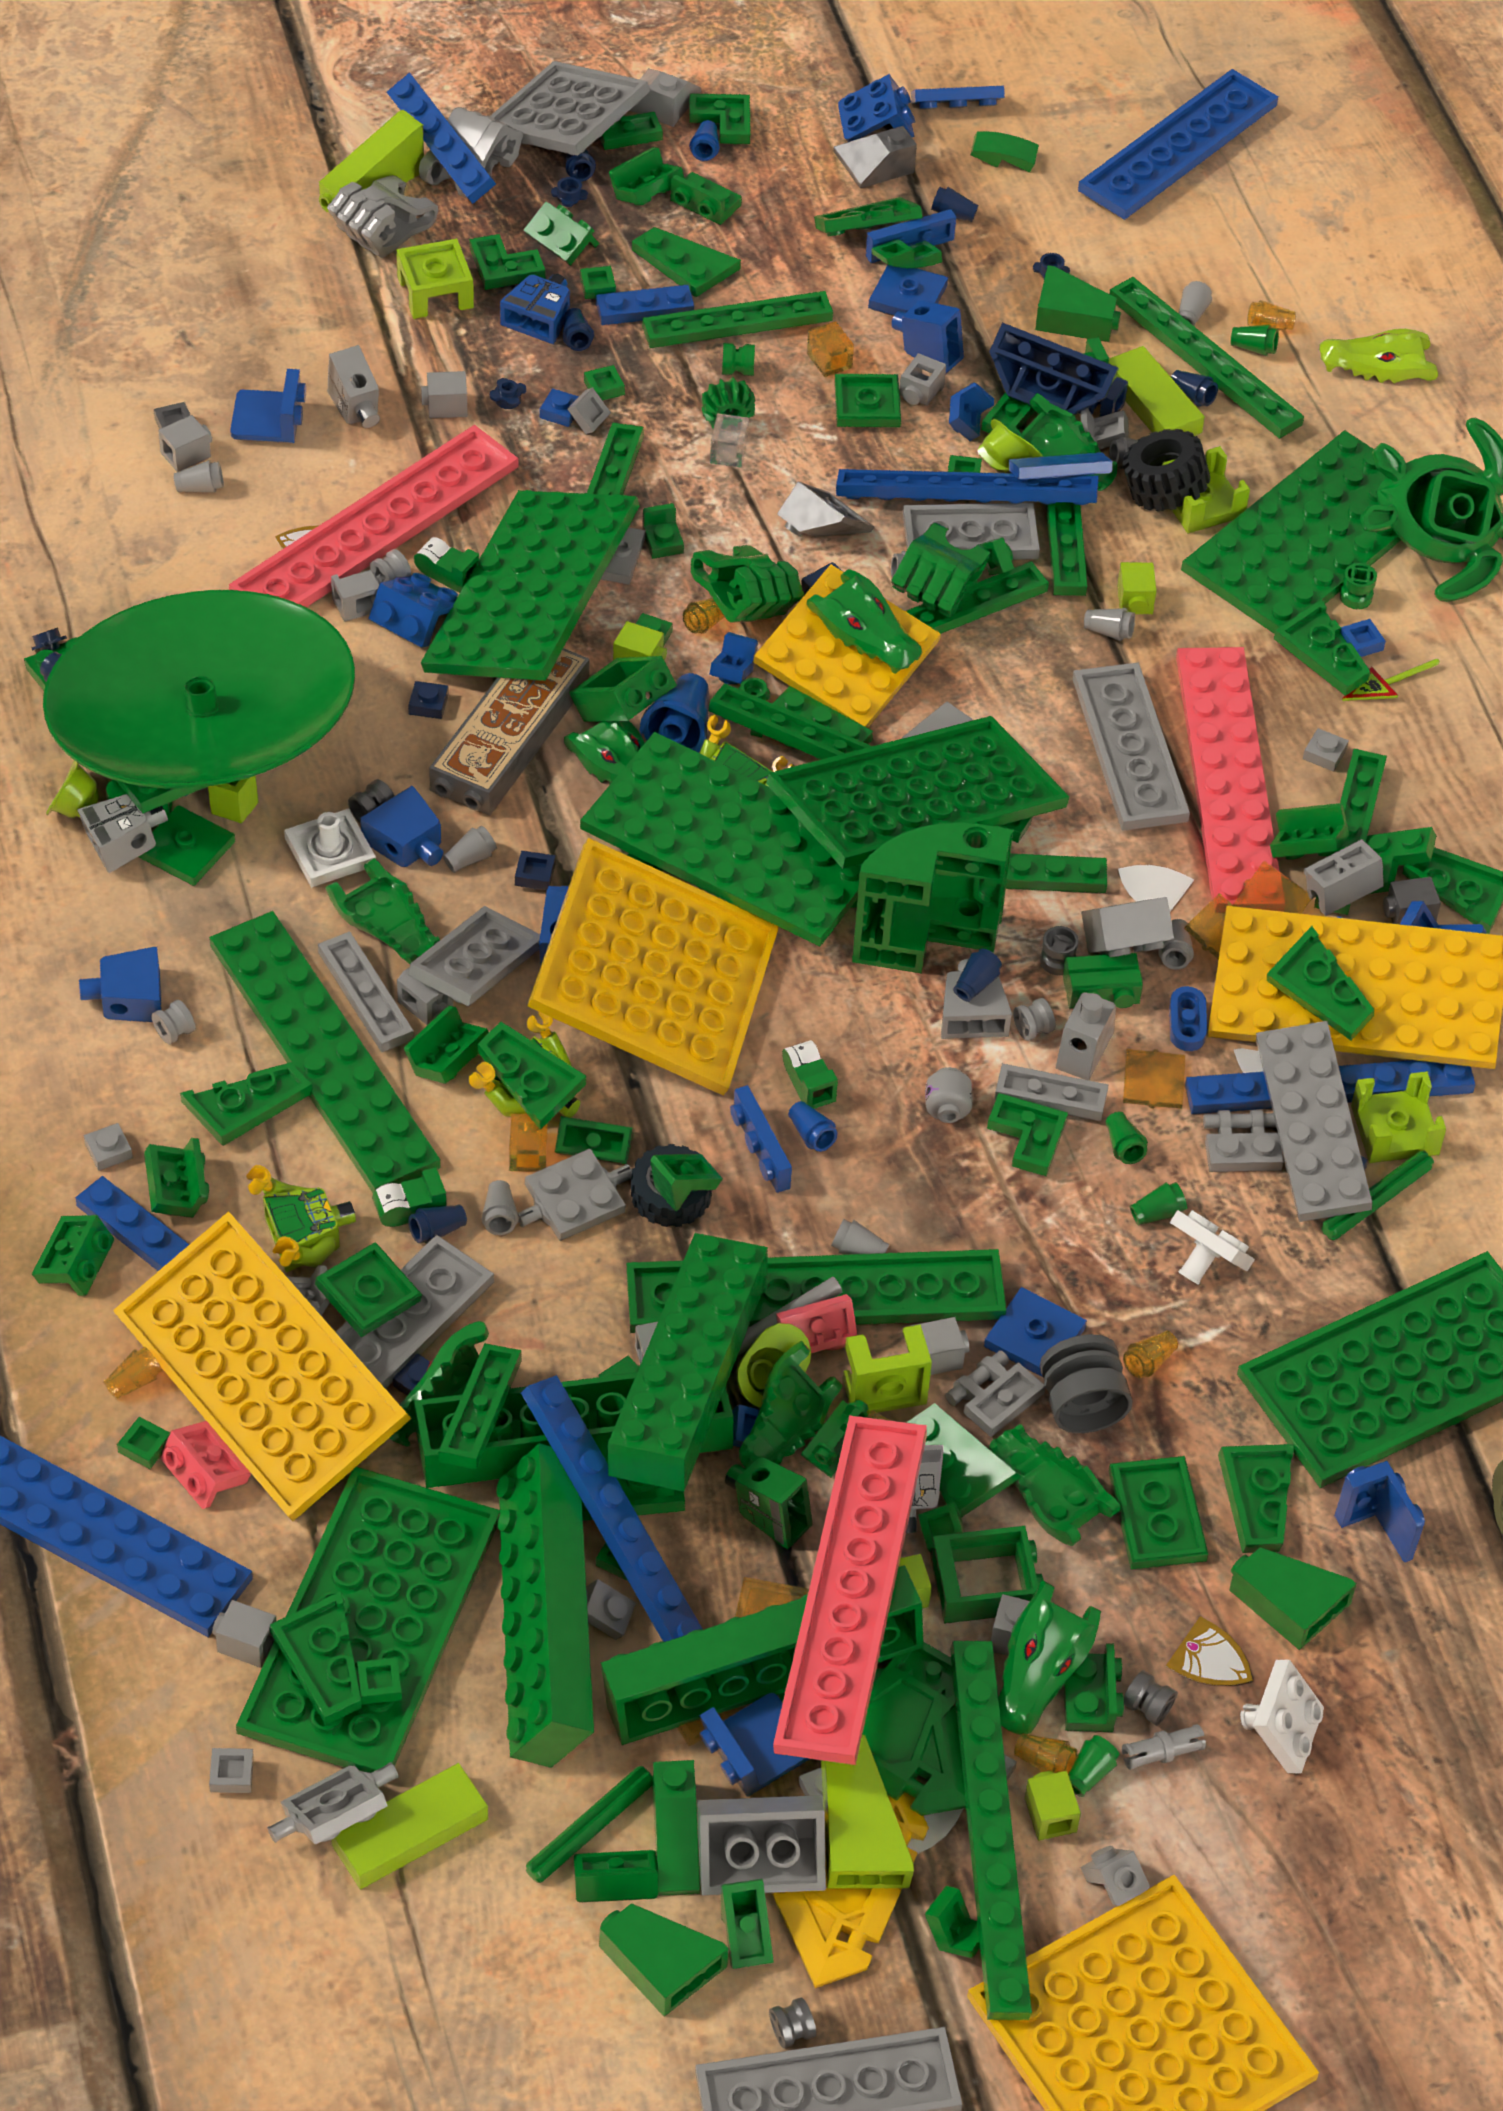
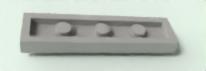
M349 931L318 944L319 955L381 1053L411 1041L414 1038V1030L351 932Z

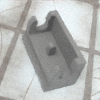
M1363 840L1304 869L1308 895L1310 899L1318 895L1319 908L1325 916L1383 887L1382 858Z

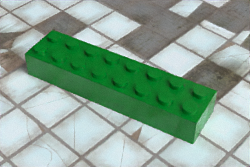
M699 1233L694 1234L609 1439L608 1476L685 1491L766 1284L768 1247Z
M637 1372L561 1382L607 1463L608 1442ZM527 1386L510 1388L477 1469L439 1462L438 1451L463 1394L414 1400L416 1436L426 1488L500 1479L538 1443L551 1446L521 1394ZM726 1386L700 1453L733 1449V1413Z
M538 1443L498 1480L496 1489L500 1508L498 1529L501 1532L499 1562L502 1565L503 1583L501 1586V1598L504 1604L502 1631L505 1634V1655L503 1664L507 1677L505 1702L508 1705V1726L506 1736L509 1740L510 1758L552 1768L594 1733L582 1500L552 1447Z
M905 1565L898 1567L878 1662L924 1647L922 1601ZM808 1594L782 1605H771L760 1612L744 1617H734L725 1623L704 1630H693L685 1636L666 1642H656L647 1648L629 1654H618L610 1660L601 1662L607 1709L621 1745L701 1720L700 1715L713 1707L718 1714L752 1704L769 1693L776 1695L785 1693Z

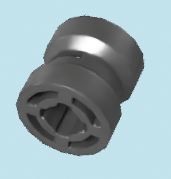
M376 779L367 785L366 791L357 792L348 799V806L355 819L361 823V817L387 802L395 795L386 783Z
M1055 926L1045 932L1040 957L1042 968L1050 974L1063 975L1066 957H1076L1078 936L1073 930L1064 926Z
M1143 1670L1128 1687L1124 1695V1705L1133 1711L1139 1709L1145 1713V1718L1157 1726L1171 1710L1178 1692L1168 1685L1160 1686L1155 1682L1154 1676Z

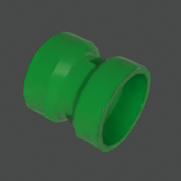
M723 343L722 375H732L735 371H738L744 376H754L755 345L745 344L743 347L736 349L734 344Z
M1354 563L1346 568L1343 577L1344 584L1340 591V600L1344 605L1352 609H1364L1371 604L1374 595L1373 589L1377 581V572L1374 568L1364 563Z

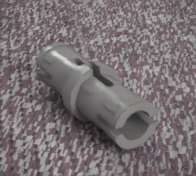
M1198 1724L1171 1733L1159 1731L1154 1733L1153 1738L1123 1744L1122 1754L1129 1753L1130 1757L1123 1758L1129 1770L1156 1761L1168 1763L1174 1760V1756L1196 1750H1204L1206 1740H1198L1197 1737L1205 1735Z

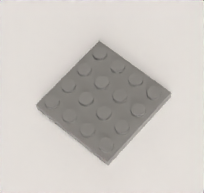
M553 61L496 110L491 117L498 121L506 122L511 127L524 133L521 141L522 144H530L578 156L597 138L601 137L615 122L619 121L633 106L637 105L650 92L648 81Z

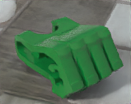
M933 523L923 535L911 542L891 583L895 590L901 593L907 592V597L917 603L921 601L924 607L932 611L939 608L938 612L951 618L957 611L959 603L964 596V591L973 587L984 572L991 551L979 544L970 550L956 548L945 537L949 529L938 523Z
M750 545L734 546L732 556L715 553L712 550L694 552L692 556L690 572L693 579L709 591L725 618L731 623L766 620L774 616L785 615L791 607L804 597L798 576L799 573L789 562L778 561L776 564L769 558L768 553L763 554ZM703 563L712 568L710 574L705 571Z

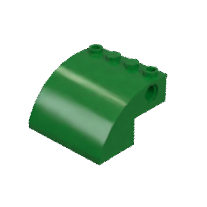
M939 823L904 832L882 844L869 855L860 868L852 962L922 974L928 942L978 950L983 948L994 952L999 924L1002 922L1013 829L973 823Z

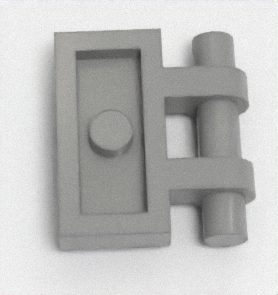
M1219 1110L1217 1114H1204V1129L1218 1128V1134L1206 1135L1205 1146L1209 1172L1282 1170L1283 1156L1278 1133H1264V1128L1276 1127L1273 1113H1263L1262 1110H1250V1114H1231L1230 1110ZM1231 1128H1250L1251 1133H1232Z
M998 1351L992 1357L986 1356L978 1362L975 1371L968 1376L962 1375L953 1383V1388L945 1394L947 1401L953 1406L963 1399L970 1400L965 1405L964 1414L990 1437L1038 1400L1045 1392V1385L1019 1362L1007 1371L1004 1366L1009 1363V1358L1003 1351ZM986 1380L994 1381L984 1390L980 1387Z

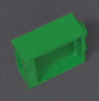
M662 656L624 657L613 660L571 690L569 694L584 722L629 721L676 687L677 684ZM647 692L650 694L649 699L646 698Z
M1026 1526L933 1536L930 1558L944 1624L996 1618L1002 1594L1031 1601L1039 1583L1044 1581L1042 1574H1036L1034 1564L1037 1563V1548L1034 1540H1028ZM1015 1556L1022 1590L961 1597L954 1562Z

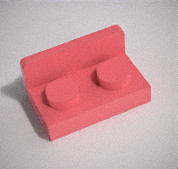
M847 1294L776 1313L777 1324H792L802 1330L808 1338L811 1353L826 1349H842L846 1345V1337L857 1335L853 1303Z
M207 1421L171 1430L160 1456L162 1462L202 1509L211 1506L217 1492L247 1484L251 1475L250 1471Z

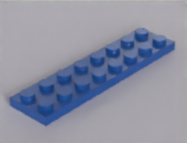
M1231 69L1080 180L1078 191L1125 220L1275 108L1279 96Z
M0 1436V1525L208 1638L212 1634L213 1626L219 1613H225L231 1601H237L253 1580L252 1570Z

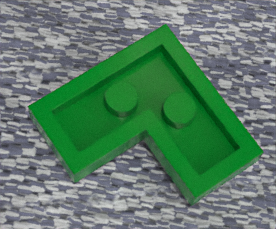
M690 93L689 123H702L706 120L720 123V143L750 144V95Z
M655 111L625 116L624 114L599 139L604 150L617 149L663 140V130Z
M500 234L469 239L470 251L485 290L520 284L529 275H536L546 279V270L538 249L507 254Z
M1432 827L1367 836L1366 844L1382 858L1383 887L1369 894L1389 892L1390 883L1395 882L1399 865L1431 861L1437 837Z
M998 1093L988 1119L987 1129L1020 1138L1012 1159V1167L1047 1177L1067 1122L1068 1112Z

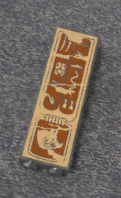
M563 648L546 681L497 678L429 767L430 791L435 792L441 797L466 805L471 810H477L490 816L574 703L569 692L589 678L590 659Z

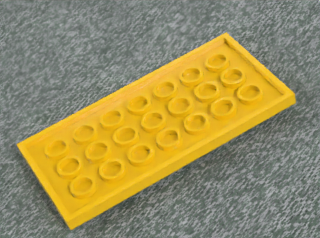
M1234 906L1226 907L1208 1026V1037L1256 1042V1033L1323 1022L1267 981V973L1301 936L1313 926L1319 934L1320 941L1336 957L1337 964L1347 977H1351L1374 1008L1373 1018L1352 1041L1328 1025L1335 1051L1495 1069L1503 1009L1502 935Z
M229 1211L113 1310L292 1522L411 1419Z

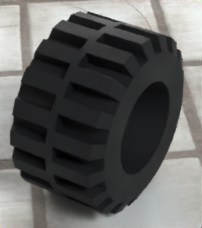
M1182 429L1155 431L1149 433L1150 435L1146 437H1141L1137 443L1132 444L1128 448L1129 451L1123 457V468L1132 499L1135 500L1138 506H1144L1146 510H1175L1177 507L1183 506L1184 497L1192 496L1194 500H1197L1200 497V493L1205 492L1208 488L1207 484L1210 483V473L1200 439L1194 436L1193 433L1189 431L1183 432ZM1174 460L1169 464L1162 465L1164 462Z

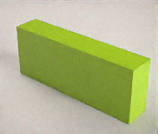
M1144 346L1109 358V364L1119 368L1116 377L1128 381L1125 401L1151 432H1161L1164 429H1182L1183 432L1189 431L1194 436L1202 433L1205 416Z
M457 1763L387 1801L388 1806L376 1812L373 1818L365 1822H357L340 1831L339 1835L331 1840V1843L361 1890L487 1821L488 1805L461 1765Z

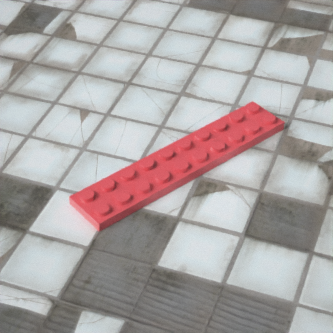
M473 425L230 583L229 590L269 594L290 600L307 608L332 591L331 576L338 575L341 579L360 573L369 567L373 560L384 557L387 552L396 549L519 467V458L476 425Z
M1244 647L1178 648L1176 660L1213 913L1226 914L1227 906L1283 912L1285 904L1277 857H1272L1270 844L1274 840Z
M849 1415L773 1743L774 1754L856 1765L927 1438V1425Z

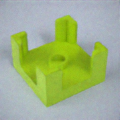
M457 238L396 249L397 278L400 286L407 285L409 309L413 319L428 316L429 297L458 292L459 310L474 308L473 278Z
M1221 446L1209 449L1205 453L1210 473V483L1207 484L1208 488L1206 491L1200 493V497L1197 500H1194L1192 496L1184 497L1183 506L1172 510L1187 534L1232 521L1247 509L1250 488L1244 480H1240L1238 488L1234 490L1225 477L1227 455ZM1174 460L1164 462L1162 465L1169 464Z
M1427 1071L1410 1074L1406 1090L1400 1092L1372 1095L1375 1084L1374 1078L1357 1080L1351 1107L1369 1163L1409 1159L1419 1151H1426L1429 1156L1440 1155L1446 1126L1442 1116H1438L1434 1124L1428 1106L1432 1085Z
M921 1324L903 1328V1335L909 1353L872 1359L864 1335L846 1337L845 1348L852 1374L850 1370H844L842 1381L849 1403H855L856 1400L865 1402L869 1408L867 1414L927 1404L932 1360Z

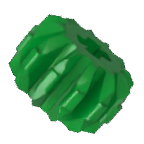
M732 377L729 381L724 382L720 378L719 384H709L708 391L702 393V413L712 428L720 427L723 432L729 427L737 430L739 424L748 425L749 418L755 416L756 400L754 392L748 387L745 380L737 382Z

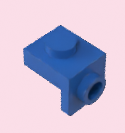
M972 383L952 395L950 399L949 424L953 430L961 433L969 441L980 436L981 413L994 406V398L977 383Z
M728 632L724 637L722 652L711 663L709 675L719 677V680L726 684H741L753 671V661L758 641Z

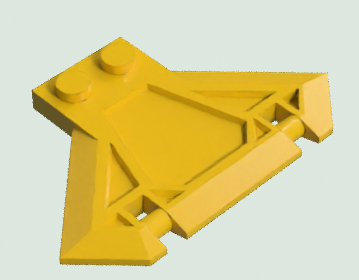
M904 1793L897 1801L888 1796L907 1848L911 1838L924 1841L929 1826L924 1816L910 1809L915 1798L907 1793ZM908 1848L914 1864L918 1852ZM826 1851V1890L772 1893L815 1989L868 1969L872 1955L863 1951V1946L866 1941L879 1944L903 1889L827 1888ZM841 1932L850 1935L847 1943L838 1940Z

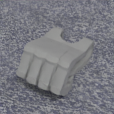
M463 107L455 108L450 114L447 121L491 177L492 169L498 162H500L501 166L511 167L519 156V149L524 134L522 131L511 127L506 122L498 121L491 116L482 115L477 111H469ZM429 150L419 165L420 178L431 185H438L443 180L452 178L433 152ZM455 182L458 195L467 198Z
M393 175L375 180L369 188L361 190V185L351 182L340 188L338 194L327 207L340 230L346 232L352 240L381 258L389 255L411 236L429 229L435 223L438 215V206L428 198L404 196L407 183ZM424 214L422 217L416 218L417 215Z

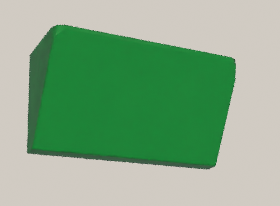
M561 1116L555 1153L574 1156L591 1149L598 1160L627 1164L634 1129L632 1127Z
M655 1850L574 1854L577 1902L655 1899L658 1897V1868Z

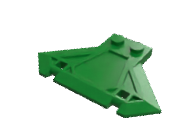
M924 1642L923 1648L896 1656L887 1667L876 1669L862 1735L866 1736L887 1795L896 1801L904 1793L914 1797L915 1800L910 1809L921 1816L966 1808L951 1657ZM785 1693L779 1694L782 1703L784 1700ZM921 1776L928 1780V1782L924 1785L917 1781L916 1778Z

